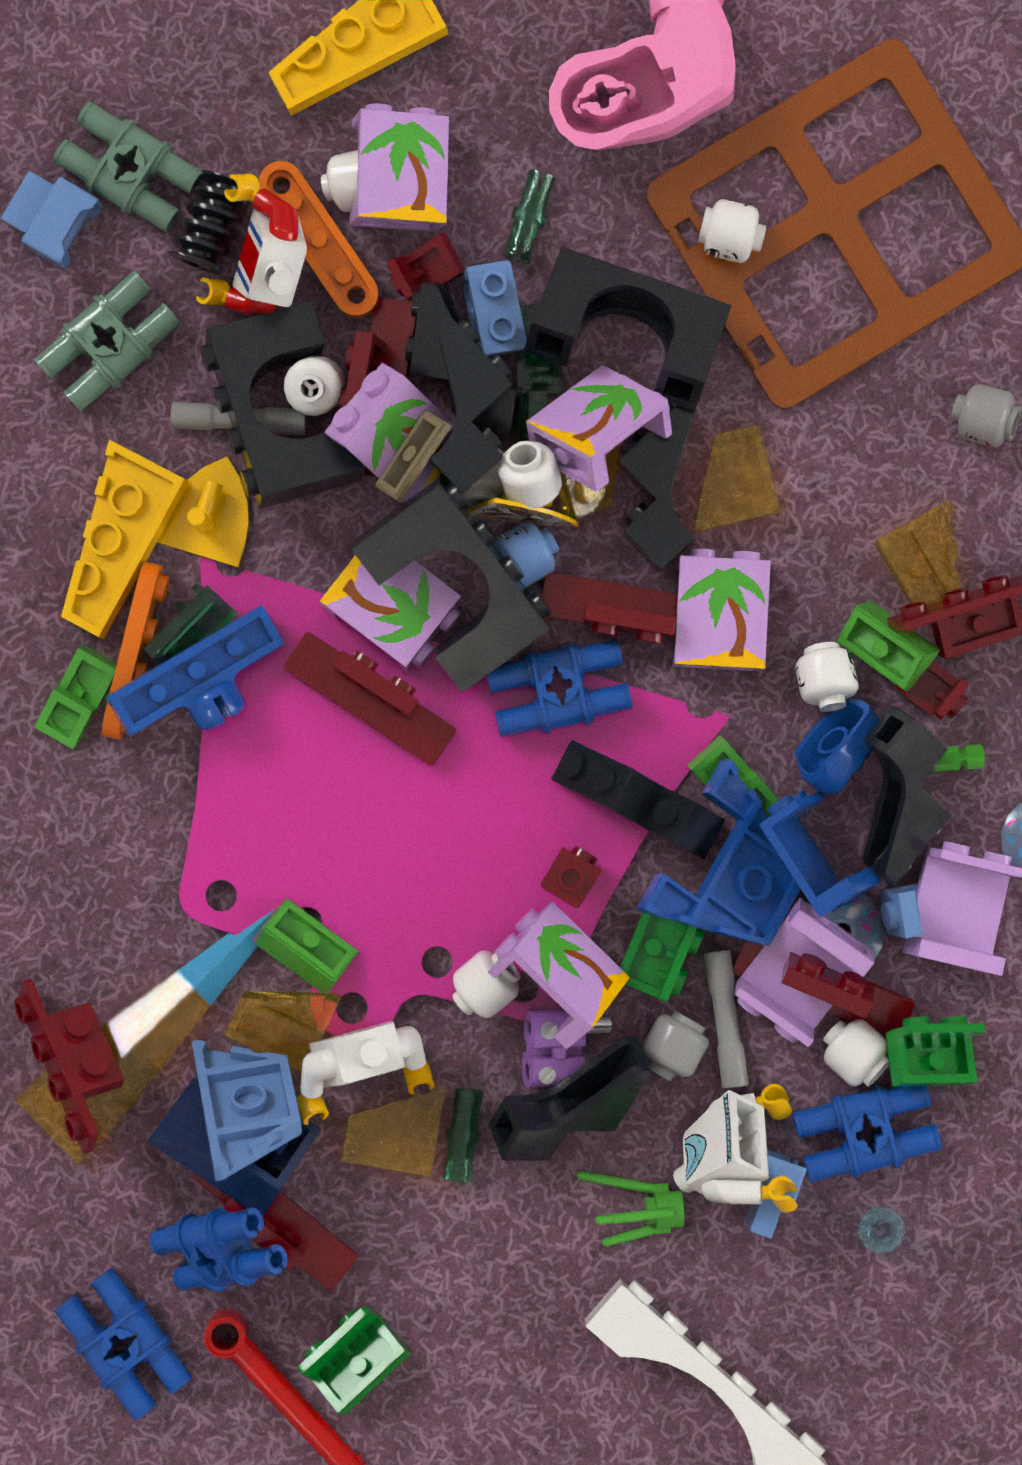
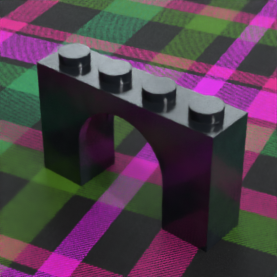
M561 247L531 322L524 352L567 366L577 337L586 323L599 316L609 314L633 317L652 328L664 346L665 360L654 391L667 398L670 403L695 411L732 305L588 256L584 253Z
M311 301L275 310L272 313L260 314L207 328L205 345L200 346L206 371H214L219 386L214 387L218 409L221 414L228 412L232 428L227 429L231 450L234 455L241 454L246 470L240 472L247 497L255 496L259 509L362 481L366 466L353 454L325 433L304 439L284 438L272 433L259 422L251 407V390L264 375L273 370L294 365L297 361L309 356H322L325 342Z
M440 476L353 541L351 550L379 586L418 557L432 551L448 550L458 552L473 560L481 568L489 586V597L486 605L476 618L437 645L435 651V659L463 693L550 630V619L547 615L552 613V611L537 590L530 594L520 581L525 575L513 557L508 554L503 558L493 545L497 541V537L489 525L482 518L476 522L465 507L470 505V502L464 492L461 493L454 483L448 486L442 476Z

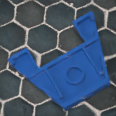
M730 759L720 760L701 794L735 818L736 823L696 895H694L666 874H655L636 909L645 914L754 945L770 946L801 888L759 826L760 823L769 818L761 807V799L753 789L749 790L738 776L737 773L740 770Z

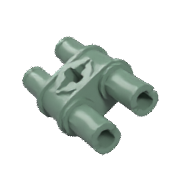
M89 101L79 114L77 124L108 143L109 149L103 157L98 159L65 139L55 152L53 161L85 181V187L89 193H97L120 207L121 213L131 216L136 213L166 233H169L177 223L181 211L149 191L151 180L153 177L160 176L186 193L193 195L195 187L201 185L203 181L201 179L202 171L174 154L173 147H171L168 141L161 142L137 127L136 121L132 119L121 121ZM134 159L138 167L135 173L131 171L124 173L119 167L121 162L131 163Z
M134 270L106 296L102 294L99 296L95 295L93 297L95 301L69 324L65 322L63 324L64 327L61 329L64 333L34 358V361L51 379H54L81 353L84 356L89 354L93 358L91 361L93 366L63 392L81 413L110 386L114 389L117 386L121 387V381L146 359L150 361L154 354L152 349L181 324L180 320L164 303L135 329L131 326L127 329L122 324L125 321L123 316L152 291ZM98 329L110 337L113 336V341L118 349L117 353L112 349H108L105 345L102 346V342L99 339L100 336L96 332Z

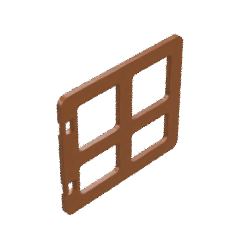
M888 39L879 43L651 181L647 188L646 198L649 206L673 242L703 294L732 305L724 328L769 401L780 409H789L1022 269L1021 230L912 54L903 42L896 39ZM886 80L891 83L919 128L920 137L846 183L837 184L833 181L804 134V127L875 83ZM769 148L775 149L804 194L807 205L766 230L761 251L751 250L749 258L743 263L711 257L706 254L704 243L701 242L689 248L676 226L689 219L698 235L700 234L702 220L691 204L690 196ZM938 166L943 168L989 241L990 250L918 295L907 297L899 288L857 219V215L861 210L929 169ZM827 235L831 238L875 309L877 316L870 324L804 364L793 366L788 362L745 292L743 284L750 277L818 236ZM760 336L774 357L762 366L748 343Z

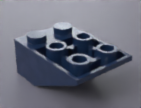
M193 1078L147 1142L247 1209L252 1207L257 1209L263 1217L321 1128L309 1120L308 1125H304L300 1117L301 1135L229 1177L215 1181L198 1079Z

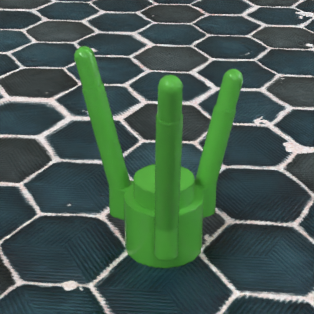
M579 1171L576 1174L579 1180L653 1194V1197H645L644 1210L612 1213L599 1215L595 1218V1222L598 1225L646 1221V1225H648L604 1238L602 1245L605 1247L654 1234L671 1233V1228L684 1227L682 1192L669 1191L668 1183L652 1184Z

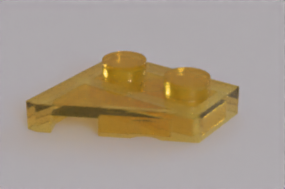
M760 425L716 434L695 520V533L780 513L781 509Z
M951 499L944 501L874 542L876 549L909 604L925 601L927 605L942 601L941 594L954 589H960L959 574L955 569L957 544L956 540H953L951 514L954 513V507Z

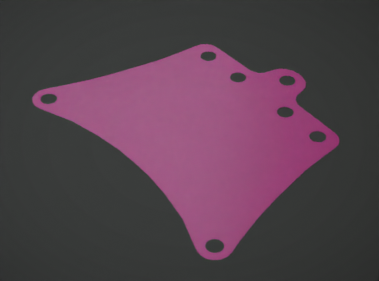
M200 557L204 637L258 605H263L285 644L236 674L235 685L245 700L244 709L234 718L231 716L223 717L225 723L216 728L202 729L196 802L179 890L182 909L193 920L234 935L239 934L275 909L272 913L273 915L286 898L300 908L311 907L317 910L321 915L324 926L359 951L327 995L322 994L312 986L311 1010L315 1019L328 1033L335 1036L393 1021L400 1006L414 996L429 995L455 1002L453 999V994L456 992L453 983L455 971L477 952L487 950L494 953L496 948L511 933L517 936L519 932L514 926L532 908L539 913L553 901L591 938L598 920L649 832L645 828L551 780L570 741L573 740L633 768L661 786L675 791L690 771L686 765L712 742L727 723L730 716L714 711L709 717L697 718L688 711L686 702L628 685L632 699V709L594 717V722H591L588 726H585V723L550 730V734L541 733L540 729L500 737L495 711L534 703L533 698H537L536 690L531 689L530 685L490 693L487 676H485L462 693L435 659L436 646L440 643L434 641L430 643L435 649L420 668L412 665L405 672L399 668V663L349 624L338 616L335 619L322 609L319 601L325 595L324 593L245 569L238 576L228 577L221 574L217 569L215 560ZM306 632L312 633L339 652L343 650L352 656L358 650L378 664L375 670L376 673L389 681L393 675H396L416 689L413 697L419 700L421 706L455 728L454 736L434 765H428L284 669L285 662ZM554 671L552 687L546 690L548 693L555 692L557 699H560L561 705H564L566 690L571 688V685L562 684L560 677L557 676V672ZM584 674V678L581 679L582 686L587 687L588 691L623 684L593 674ZM574 845L582 848L598 859L594 866L602 870L579 908L572 907L541 887L542 880L562 847L569 851L572 850ZM218 880L230 882L237 892V900L234 906L226 911L212 909L206 900L208 887ZM435 946L447 949L453 959L450 972L440 978L427 975L422 967L424 953L429 948ZM515 961L513 962L519 972L524 971ZM539 986L538 993L534 999L525 1003L513 1000L497 1014L524 1021L528 1010H559L561 1006ZM350 992L363 996L368 1006L364 1019L355 1024L342 1021L336 1011L339 998Z

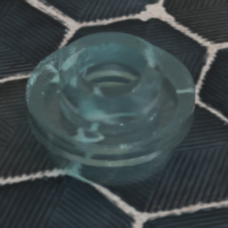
M872 1208L860 1220V1239L868 1249L874 1252H891L901 1244L904 1238V1223L901 1217L890 1208ZM880 1221H884L889 1225V1233L883 1238H878L873 1233L874 1225Z

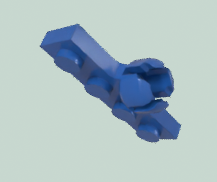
M258 605L108 694L105 698L128 736H132L180 707L189 712L198 728L203 730L213 729L225 723L223 717L231 716L234 718L244 709L245 700L235 685L236 674L285 643L264 606Z

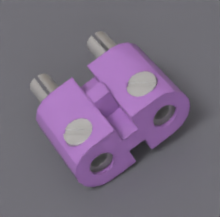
M564 1009L528 1010L525 1014L523 1040L527 1044L526 1051H523L522 1076L527 1089L551 1088L587 1063L585 1062V1057L581 1055L582 1046H585L586 1034L568 1049H565L553 1037L569 1016ZM600 1017L595 1026L587 1033H610L612 1029L611 1019L609 1017Z

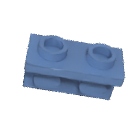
M506 260L466 267L460 280L469 325L481 338L476 345L488 358L493 353L499 357L500 354L524 350L527 339L511 262Z

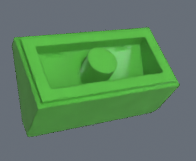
M867 601L857 604L836 642L904 691H910L936 658L940 649L913 629L900 631L889 628L887 618L893 615L876 603Z
M288 898L284 900L263 926L255 940V943L324 995L331 991L359 953L357 949Z

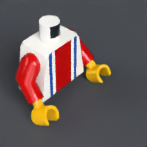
M232 174L229 177L236 181L238 189H226L224 191L225 197L231 202L252 201L254 208L232 283L233 288L230 289L228 282L225 280L203 277L200 281L209 285L210 292L208 297L196 296V300L200 304L225 305L227 309L250 317L272 313L277 309V306L290 307L307 251L298 213L292 205L265 188L260 189L259 181L255 175Z

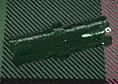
M534 169L528 170V177L520 204L513 208L511 218L514 219V223L506 248L502 254L506 259L513 260L518 244L521 243L522 248L517 262L523 264H530V257L539 227L543 228L545 226L547 216L544 215V211L552 186L556 180L554 176L545 172L540 190H537L536 186L541 171Z
M455 1088L451 1126L446 1128L445 1134L449 1141L443 1179L457 1182H472L476 1142H480L482 1133L478 1131L484 1091L470 1088Z

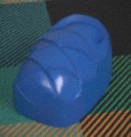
M854 698L847 699L846 707L825 714L800 742L794 755L802 779L813 790L821 794H838L843 790L850 776L859 771L866 763L865 761L868 760L873 750L864 740L880 720L868 703Z

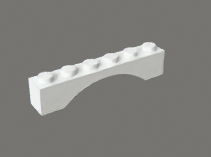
M620 1278L585 1318V1326L620 1357L645 1358L670 1364L693 1375L711 1388L732 1410L745 1431L751 1447L754 1465H827L825 1459L821 1456L826 1450L807 1432H804L801 1437L794 1433L787 1426L791 1419L772 1401L766 1407L753 1396L757 1389L748 1379L738 1371L732 1377L718 1365L723 1360L722 1357L704 1341H701L696 1346L684 1335L688 1327L669 1310L662 1316L650 1305L654 1297L635 1280L628 1286Z

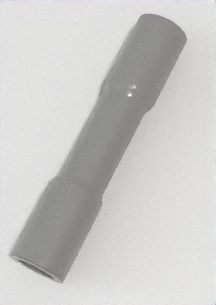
M172 402L171 428L213 430L232 428L228 412L221 414L218 406L214 404ZM252 408L259 422L272 433L306 436L307 415L294 410V408Z
M724 950L704 953L708 989L712 997L718 1038L717 1054L722 1088L747 1086L749 1081L734 996L735 980L731 951Z

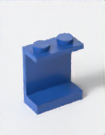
M801 791L793 797L788 795L770 806L767 810L771 816L760 823L759 826L818 916L822 917L847 906L882 881L873 867L848 876L841 881L838 879L799 819L827 798L819 792L807 796L805 791Z

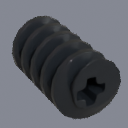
M202 170L201 179L208 186H196L194 195L200 202H190L187 205V211L194 219H181L179 227L187 235H175L172 243L181 252L169 251L167 253L197 269L221 273L223 268L213 260L214 255H229V251L220 243L221 239H236V234L227 227L228 222L242 224L244 219L234 211L235 206L249 207L251 203L250 201H229L225 197L224 191L226 189H238L236 181L214 171Z

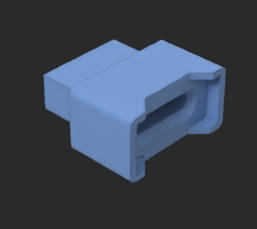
M29 171L0 219L8 226L24 234L21 242L27 249L65 271L71 262L68 248L85 220L98 216L104 206L98 198L62 177H59L53 185Z
M767 1149L769 1178L762 1182V1185L768 1186L775 1177L786 1176L794 1183L798 1192H787L782 1196L792 1197L796 1202L807 1168L799 1166L798 1160L794 1158L792 1163H790L791 1157ZM762 1200L761 1204L749 1205L743 1223L749 1231L772 1239L781 1211L778 1210L772 1200Z

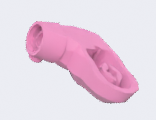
M648 0L650 19L655 24L653 35L637 37L612 48L576 54L562 64L549 89V112L558 131L575 146L594 150H606L668 139L689 128L699 120L728 106L734 99L736 65L731 28L721 7L724 4V0Z

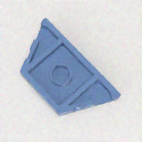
M192 1041L215 1181L229 1177L302 1134L301 1120L287 1055L271 1052L256 1053L248 1048L232 1046L230 1053L207 1049L206 1041Z

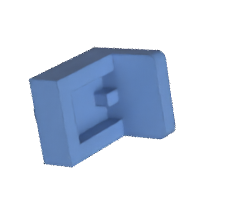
M918 882L879 890L882 902L880 907L881 918L887 935L905 939L923 935L916 897Z

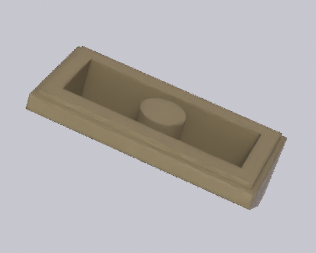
M425 410L375 486L401 503L452 426Z

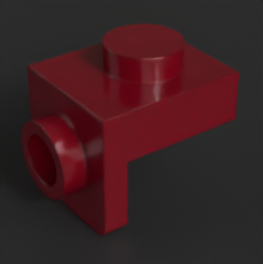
M446 233L437 234L405 256L394 257L387 261V265L392 272L390 280L393 287L408 301H412L415 290H421V283L431 281L447 286L461 277L465 271Z
M933 661L910 691L906 692L897 685L893 689L936 722L942 720L945 715L952 719L959 712L968 699L962 693L969 684L963 679L957 680Z
M574 845L571 851L562 847L542 880L541 887L572 907L579 908L602 870L594 866L598 859Z

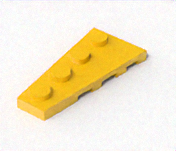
M358 0L347 11L343 8L330 19L331 24L316 37L310 36L268 73L289 114L292 116L448 35L447 26L432 0Z
M111 440L108 442L105 453L107 461L102 476H99L94 494L97 497L90 520H87L83 533L85 542L80 560L75 563L61 614L62 618L103 640L134 586L143 563L147 562L189 485L186 479Z

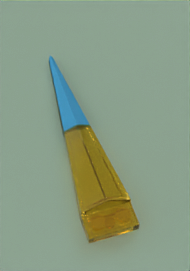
M275 909L239 934H226L101 1027L124 1077L122 1088L84 1099L98 1130L94 1149L115 1129L258 947L253 939ZM46 1069L15 1100L78 1165L91 1152L83 1154L78 1141L72 1142L70 1140L64 1123L66 1113L61 1102H55L51 1097L47 1083L49 1074Z

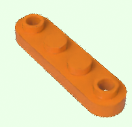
M276 161L267 165L259 176L260 189L265 188L296 209L307 245L305 261L340 312L349 318L360 319L370 315L374 311L379 298L376 282L312 188L293 164L286 161ZM279 180H286L290 183V189L284 194H279L274 191L275 183ZM352 290H362L365 293V299L358 304L350 302L348 296Z
M144 562L142 565L110 693L148 671L149 664L142 661L146 645L154 646L159 630V620L153 619L157 601L165 602L170 584V577L163 575L164 567L162 565ZM107 702L102 724V736L121 740L125 730Z

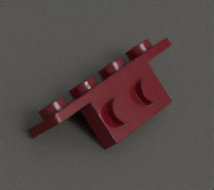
M378 298V303L373 311L370 332L356 331L354 343H350L347 348L346 368L349 370L347 386L342 388L338 398V410L351 401L361 389L364 379L371 372L375 371L381 363L391 367L408 379L410 362L405 360V350L409 335L415 336L417 321L416 317L411 316L412 301ZM366 467L363 476L377 477Z
M554 572L545 577L542 597L552 613L547 615L549 618L592 625L591 632L617 637L619 630L637 633L635 640L646 643L662 644L663 638L675 640L678 594Z
M1008 575L991 577L981 582L982 588L968 592L967 588L947 591L940 595L942 601L927 605L925 601L904 605L899 608V615L887 618L889 628L909 631L931 623L936 646L940 649L938 655L945 659L1021 635L1022 608L1019 595L1022 594V575L1011 579L1008 578Z
M306 632L285 662L284 669L428 765H434L454 736L455 728L421 706L419 700L413 697L416 689L396 675H393L389 681L376 673L375 670L378 664L358 650L352 656L343 650L339 652L312 633Z
M744 942L733 965L734 974L741 976L764 946ZM790 952L783 967L782 984L832 1004L833 1006L827 1012L848 1022L856 1019L865 1020L883 1037H886L885 1032L903 1027L902 1020L910 1018L915 1007L913 999L872 983L855 972L845 971L842 974L828 968L822 959L812 954L803 953L800 956Z
M31 978L23 980L18 998L14 1000L17 1018L22 1025H28L32 1035L31 1048L33 1055L38 1063L44 1062L49 1074L47 1083L51 1097L55 1102H61L66 1113L64 1123L70 1140L72 1142L78 1141L83 1154L92 1152L98 1137V1130L84 1099L122 1088L124 1077L90 1002L47 1015Z
M193 1173V1179L225 1205L223 1209L229 1212L247 1209ZM282 1191L279 1192L263 1216L264 1225L262 1231L257 1232L258 1235L251 1238L262 1248L275 1244L280 1245L287 1254L288 1262L286 1268L292 1271L297 1264L327 1290L334 1289L358 1258V1254Z

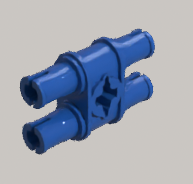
M618 639L578 647L577 643L569 642L566 647L534 654L533 651H528V654H524V659L504 663L489 673L487 680L490 693L530 685L531 689L536 690L537 698H533L534 703L495 711L500 737L540 729L541 733L550 734V730L585 723V726H588L591 722H594V717L632 709L633 705L628 683L590 691L587 690V687L582 686L581 679L584 678V673L623 665ZM554 671L557 672V676L560 677L562 684L571 685V688L566 690L564 705H561L560 699H557L555 692L548 693L546 690L552 687Z
M879 1084L873 1085V1089L842 1097L836 1094L833 1098H830V1103L792 1112L798 1138L836 1129L839 1133L843 1134L844 1142H841V1147L803 1156L804 1167L807 1168L808 1181L811 1183L847 1173L850 1177L859 1178L861 1173L889 1166L899 1168L900 1165L904 1164L903 1159L942 1150L941 1139L935 1124L896 1133L890 1124V1121L893 1120L892 1115L931 1106L927 1086H905L885 1089L883 1085L879 1086ZM863 1115L873 1127H878V1131L871 1133V1148L861 1136H856V1132L863 1130Z
M253 1207L236 1212L217 1208L212 1209L205 1215H184L177 1224L157 1227L156 1231L152 1232L149 1238L150 1247L155 1254L162 1256L168 1253L182 1252L187 1259V1262L180 1263V1267L176 1268L173 1273L174 1283L181 1291L205 1287L216 1292L223 1291L231 1285L251 1286L261 1276L280 1274L282 1272L281 1269H285L288 1262L287 1254L280 1245L275 1244L259 1249L252 1247L247 1238L256 1237L258 1235L257 1232H261L264 1225L261 1213Z
M111 1267L90 1283L114 1316L111 1318L112 1323L107 1327L104 1324L99 1326L77 1294L62 1303L54 1312L76 1340L77 1344L74 1346L76 1354H81L100 1379V1387L105 1388L106 1391L111 1389L132 1419L136 1421L156 1405L155 1401L133 1373L137 1363L140 1361L143 1364L148 1362L170 1394L184 1386L193 1376L169 1344L172 1340L170 1339L171 1335L169 1332L164 1333L145 1307L147 1304L145 1299L142 1300L140 1297L135 1299L114 1268ZM136 1335L128 1351L122 1349L119 1352L109 1353L118 1338L122 1340Z

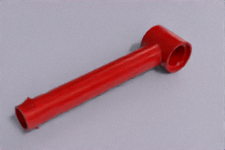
M222 1309L211 1316L205 1330L204 1343L212 1355L218 1358H230L313 1449L325 1459L328 1465H366L361 1452L356 1454L341 1439L338 1433L247 1336V1323L239 1312L233 1309ZM228 1323L237 1329L239 1337L231 1343H223L215 1337L213 1329L219 1324Z

